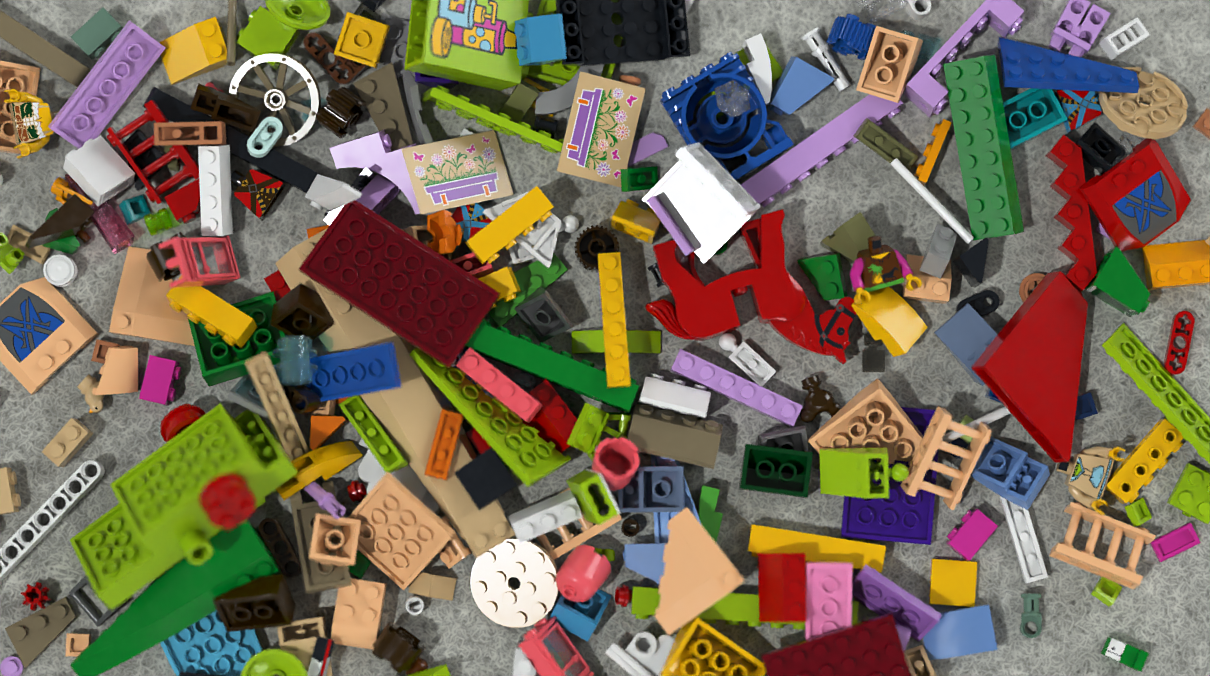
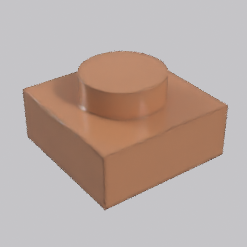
M1206 108L1192 127L1210 139V110Z
M96 339L91 361L104 364L108 348L120 345Z

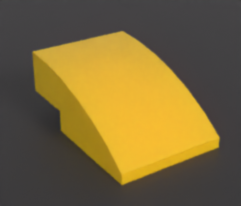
M890 287L870 291L871 299L868 303H865L864 297L860 295L861 303L856 304L853 302L851 306L875 341L881 339L893 357L906 354L928 328L916 311Z

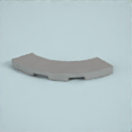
M604 65L580 66L574 77L565 85L555 90L539 92L536 97L535 115L555 114L572 107L580 71L601 77Z
M410 71L403 73L406 99L420 145L433 143L434 140L427 123L424 124L421 113L423 108L418 83L415 82V78Z

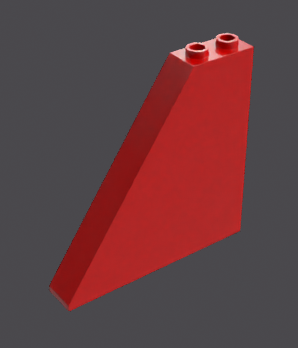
M1061 271L1047 273L971 367L1055 463L1068 462L1071 458L1088 302L1083 298V294L1071 284L1066 274Z

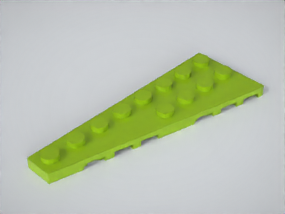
M437 85L436 88L432 87L423 92L420 100L423 103L428 100L433 101L441 110L450 112L452 109L456 110L455 114L467 120L476 118L475 123L507 136L519 135L520 139L525 143L533 145L539 143L541 144L540 147L545 151L555 154L557 151L561 153L563 139L556 141L551 138V134L539 130V132L531 130V126L527 123L519 121L517 124L510 121L511 117L504 113L498 112L497 115L490 112V108L478 103L477 106L469 103L470 99L458 94L455 97L448 94L449 90Z
M418 348L413 349L409 354L527 487L567 465L572 459L568 454L565 457L554 448L556 445L550 441L548 444L538 436L537 433L539 431L534 427L523 424L522 419L519 418L520 416L495 396L492 399L483 392V387L480 384L475 385L465 377L466 373L461 369L459 370L452 366L449 369Z

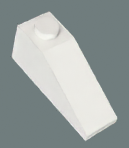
M317 174L305 198L311 201L310 205L320 211L323 208L332 211L360 198L362 193L343 182Z

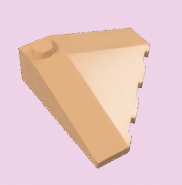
M129 246L113 307L109 332L117 335L195 346L187 317L188 314L183 311L178 313L169 306L170 302L166 297V294L171 289L169 283L174 281L172 279L165 281L163 278L159 282L146 258L147 253L151 251L150 249Z
M877 378L855 395L808 439V442L819 454L820 449L888 447V464H894L895 460L908 461V465H910L923 435L892 394Z
M687 507L668 520L667 526L670 533L668 544H665L663 562H665L664 575L660 576L658 594H661L659 608H656L655 618L668 635L745 581Z

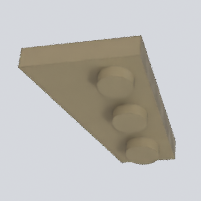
M67 597L5 628L24 668H27L77 617Z

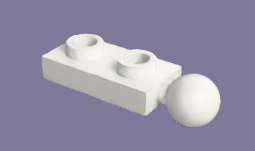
M724 333L719 338L720 347L723 350H731L733 352L728 358L757 385L762 387L775 374L776 370L747 343L743 341L738 346L733 334Z

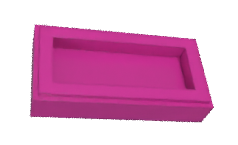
M1191 522L1156 538L1150 545L1158 561L1163 562L1201 542Z

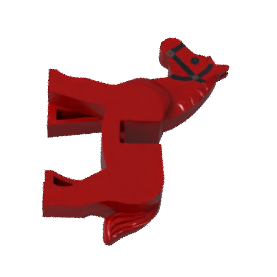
M783 209L761 215L759 219L748 221L739 229L756 269L729 274L706 286L696 272L694 263L695 252L685 256L675 240L653 245V252L662 282L670 291L675 307L669 300L660 299L647 303L645 309L656 317L668 332L679 338L705 341L738 329L740 322L732 294H734V297L747 294L748 289H750L759 323L769 324L775 332L793 345L818 355L833 356L841 364H845L844 350L850 344L848 341V329L857 315L851 306L854 302V299L851 297L840 299L834 310L830 309L821 315L814 313L803 288L785 268V242L782 235V222L785 216Z

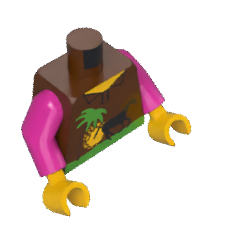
M880 236L868 238L869 249L861 250L857 253V259L849 274L853 290L857 292L854 296L856 304L861 303L860 295L864 297V302L868 303L871 299L870 291L904 283V279H907L906 288L909 291L914 290L911 286V281L916 282L918 288L922 284L918 277L912 276L913 271L907 260L898 250L892 249L888 245H882Z

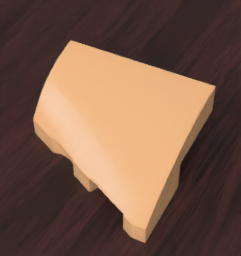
M126 345L108 348L105 363L101 366L99 372L102 375L98 387H93L92 394L109 395L138 392V347Z

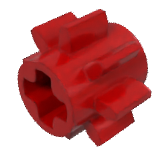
M39 582L35 584V587L27 584L28 589L21 593L25 597V601L22 604L30 605V609L36 611L37 606L45 609L44 604L51 600L47 595L50 589L47 587L42 588V583ZM39 594V598L33 599V595Z

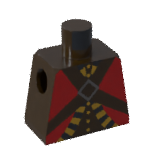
M250 169L245 176L237 170L231 174V183L237 186L233 195L263 221L286 187L285 184L253 169Z

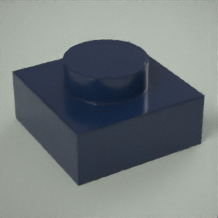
M1091 392L1077 397L1075 421L1098 414Z

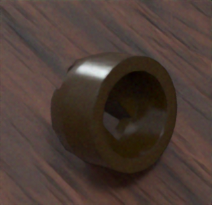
M634 518L625 519L621 526L623 534L628 537L637 535L639 532L638 521ZM625 524L636 525V528L625 527Z

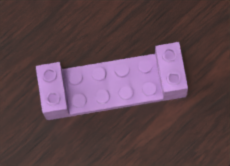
M986 0L907 83L904 95L929 118L934 113L939 115L946 107L945 104L948 101L946 99L948 91L935 80L941 74L940 70L943 68V64L952 62L956 58L958 49H965L971 42L973 33L979 34L986 26L985 23L989 24L1003 38H1006L1009 34L1013 36L1021 27L1020 24L1023 22L1024 10L1012 0Z

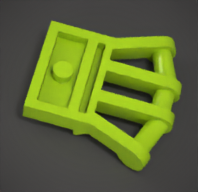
M585 403L567 444L585 452L593 461L596 445L598 446L602 442L599 439L603 431L617 439L621 437L628 438L626 436L628 421H631L632 414L604 412L591 404ZM620 420L618 431L606 426L607 421Z

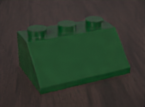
M745 444L739 489L807 498L813 453Z

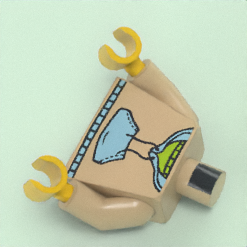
M1096 446L1083 449L1080 454H1074L1072 462H1058L1056 471L1067 474L1065 485L1069 486L1068 491L1073 498L1083 506L1094 509L1100 515L1105 514L1099 510L1101 505L1109 507L1102 500V496L1114 460L1119 462L1125 460L1117 457L1119 451L1126 452L1125 449L1120 447L1112 449Z

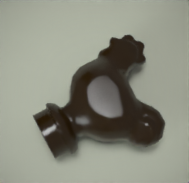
M818 375L801 381L802 389L808 391L804 399V408L800 411V418L803 422H812L817 414L827 412L832 418L841 409L839 404L835 402L833 394L819 387L822 380L819 379Z

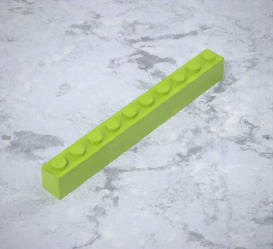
M633 586L631 614H636L635 619H649V615H655L656 608H659V597L661 595L658 594L659 588ZM728 593L696 616L709 624H716L717 620H726V625H739V621H746L748 626L761 627L762 623H771L770 627L784 628V624H792L793 629L805 630V622H759L758 594ZM852 601L851 625L858 623L859 601Z

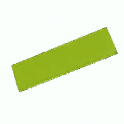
M360 395L350 396L339 404L386 473H393L408 465Z

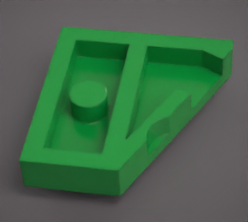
M840 253L804 257L797 260V263L824 301L842 299L848 296Z

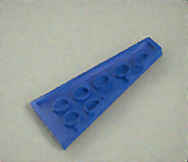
M1002 37L998 39L1004 87L1138 93L1139 82L1137 72Z

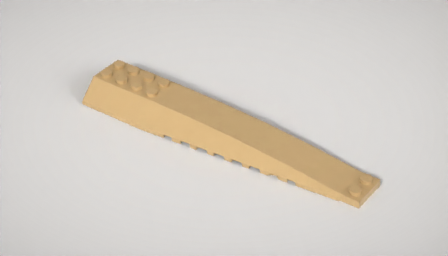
M325 229L294 246L275 265L290 290L302 283L319 293L334 320V324L318 336L330 354L390 342L394 343L402 387L361 394L360 397L365 401L370 411L380 422L410 467L415 471L462 539H465L475 558H478L514 537L515 533L505 518L498 499L479 511L454 473L477 457L462 425L447 480L444 481L424 475L441 410L455 411L445 394L410 357L411 351L417 347L299 271V267L327 230Z

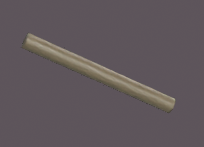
M228 0L226 61L228 66H234L236 62L237 0Z

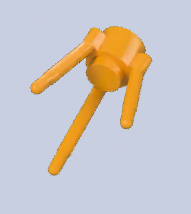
M59 177L51 187V192L56 195L55 199L62 204L67 202L65 198L69 199L74 194L83 202L89 205L93 204L91 200L75 192V188H81L70 179L65 180Z

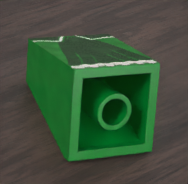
M1114 247L1107 251L1097 267V274L1084 290L1128 317L1136 314L1139 315L1140 312L1143 313L1150 304V301H1148L1151 295L1119 248Z

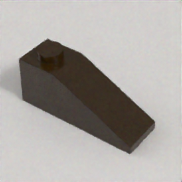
M74 194L29 236L25 246L32 248L74 236L80 230L86 231L93 223L91 219L95 212Z

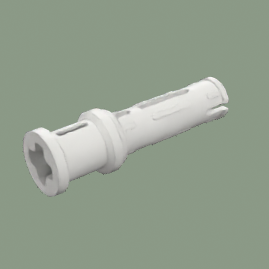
M817 27L804 35L802 40L807 42L812 50V56L818 57L827 74L834 78L833 83L838 91L841 92L851 84L830 53V45L825 43L819 33L820 29ZM813 38H815L819 46L815 44ZM829 62L831 63L832 67L834 68V70L836 71L837 75L839 76V79L836 77V75H835L834 72L832 71L831 67L829 66V64H828Z

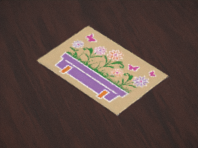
M580 71L557 171L621 187V169H627L646 88Z
M494 130L401 149L421 215L514 195Z

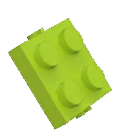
M1187 463L1167 503L1181 510L1183 515L1187 517L1192 516L1205 524H1209L1210 473Z

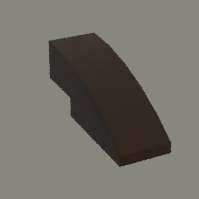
M199 83L190 108L211 115V119L226 122V124L251 132L255 131L261 113L260 110L235 97Z

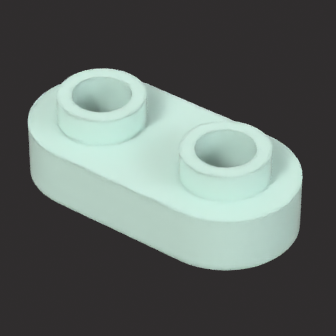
M265 118L249 137L247 149L250 155L256 158L264 157L275 145L283 133V125L278 118ZM269 128H274L276 131L270 133L267 130ZM256 145H261L263 148L257 150L254 147Z

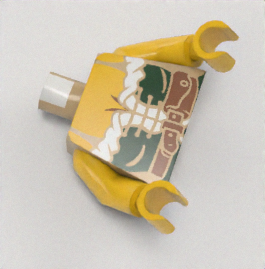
M16 89L4 90V92H8L10 95V99H6L4 102L11 103L9 108L17 144L13 149H20L21 155L17 156L20 159L38 152L50 141V135H53L54 131L48 126L59 111L50 112L48 103H44L40 97L28 92H20Z

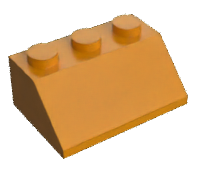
M1205 240L1147 245L1142 248L1146 287L1148 290L1210 284V246Z

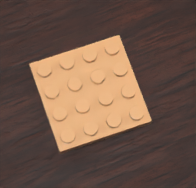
M389 472L381 478L348 517L349 519L361 520L357 549L402 590L407 588L456 533Z

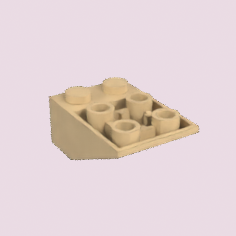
M325 616L296 620L290 626L277 627L280 649L296 656L304 665L307 674L317 637L328 639ZM331 658L326 676H333Z

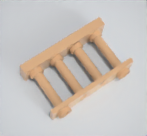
M937 406L909 465V475L901 482L900 486L906 494L914 497L917 490L920 489L942 496L948 508L954 510L956 504L962 499V492L984 446L990 441L992 430L984 422H980L978 428L974 429L952 421L953 416L945 408ZM950 429L972 437L973 439L968 449L942 441L945 431ZM940 449L963 457L959 468L955 469L933 461L935 452ZM931 469L954 477L949 489L924 481L923 478L926 471Z
M582 514V518L578 520L582 525L581 530L583 532L579 535L571 534L566 525L557 528L563 537L562 542L564 543L555 548L554 544H550L545 533L536 538L542 548L555 560L622 520V517L618 514L600 525H594V523L585 520Z
M1071 502L1066 506L1064 512L1072 516L1064 541L1053 546L1049 556L1133 590L1138 587L1143 576L1137 574L1135 569L1143 544H1150L1155 540L1156 535L1151 534L1145 528H1136L1106 515H1100L1096 511L1086 508L1080 502ZM1080 518L1093 523L1084 551L1073 549L1072 546ZM1101 527L1114 531L1106 558L1103 560L1094 557L1095 555L1093 554ZM1122 535L1135 540L1126 568L1116 566L1114 562Z

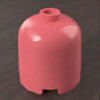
M624 437L620 439L606 438L598 445L595 451L591 470L601 473L609 491L621 490L630 483L639 466L638 449L631 441Z
M577 546L558 570L556 575L557 588L570 601L585 602L590 599L611 573V566L605 555L601 557L598 553L594 552L595 548L592 546Z

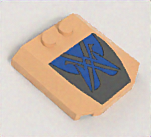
M45 277L20 284L0 303V361L31 395H34L48 382V378L76 352L83 349L98 335V332Z

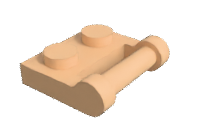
M446 516L442 517L441 520L454 531ZM456 533L438 552L440 559L446 564L448 569L472 553L468 547L464 546Z

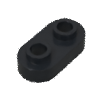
M986 290L960 301L956 306V313L969 303L982 317L995 311L999 306L1000 300L994 291ZM985 298L991 300L990 306L984 305L983 301Z

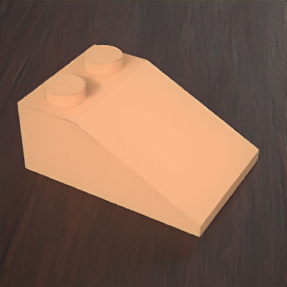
M876 26L856 90L899 103L917 62L923 40Z

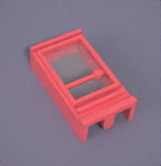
M229 236L174 237L159 244L160 249L174 248L176 256L166 261V267L172 269L179 266L182 275L181 279L169 283L170 288L225 285L241 278Z
M556 616L548 620L545 617L534 624L535 628H532L523 635L525 639L519 644V647L540 676H594V673L589 670L590 667L564 630L555 621L557 619Z

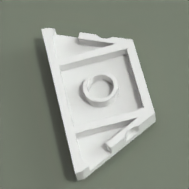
M528 192L487 208L483 211V214L493 221ZM552 213L545 221H536L533 224L535 228L526 236L521 233L515 238L520 246L547 269L551 266L561 220Z

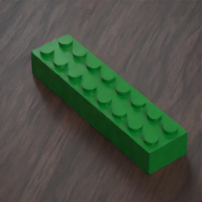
M995 55L945 63L943 65L971 234L974 237L973 241L1024 232Z
M486 320L482 321L464 347L466 349L471 348L480 355L540 379H547L548 382L626 413H629L639 389V385H636L637 380L630 378V387L607 388L606 368L603 367L601 371L594 368V363L582 359L581 362L573 360L574 355L565 351H561L558 354L553 352V347L541 342L539 346L533 344L531 338L519 334L518 337L511 335V330L502 326H498L495 329L490 327V322Z

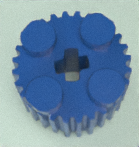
M847 14L846 18L838 16L834 21L827 43L833 45V51L841 55L855 54L858 55L857 59L866 60L876 26L870 23L863 24L859 22L860 18L856 15Z

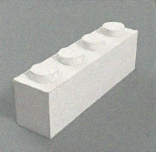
M230 145L198 146L202 236L233 234Z

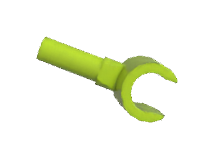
M595 548L594 552L605 555L608 561H615V551L613 549Z

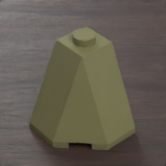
M859 212L838 227L832 235L824 238L820 244L833 253H840V257L854 264L857 259V253L861 250L869 249L868 238L876 235L863 214Z

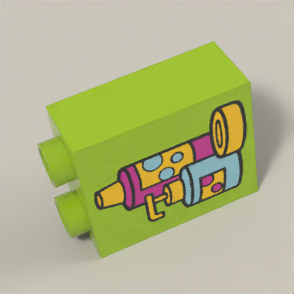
M412 0L404 70L498 91L521 84V79L524 80L528 74L529 65L519 66L517 39L514 29L515 21L534 17L531 12H528L529 0Z

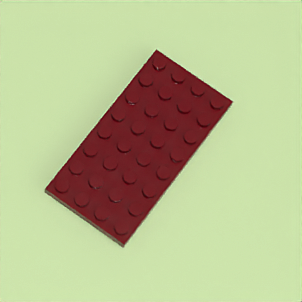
M356 200L343 206L299 267L301 273L449 369L500 297L499 292Z

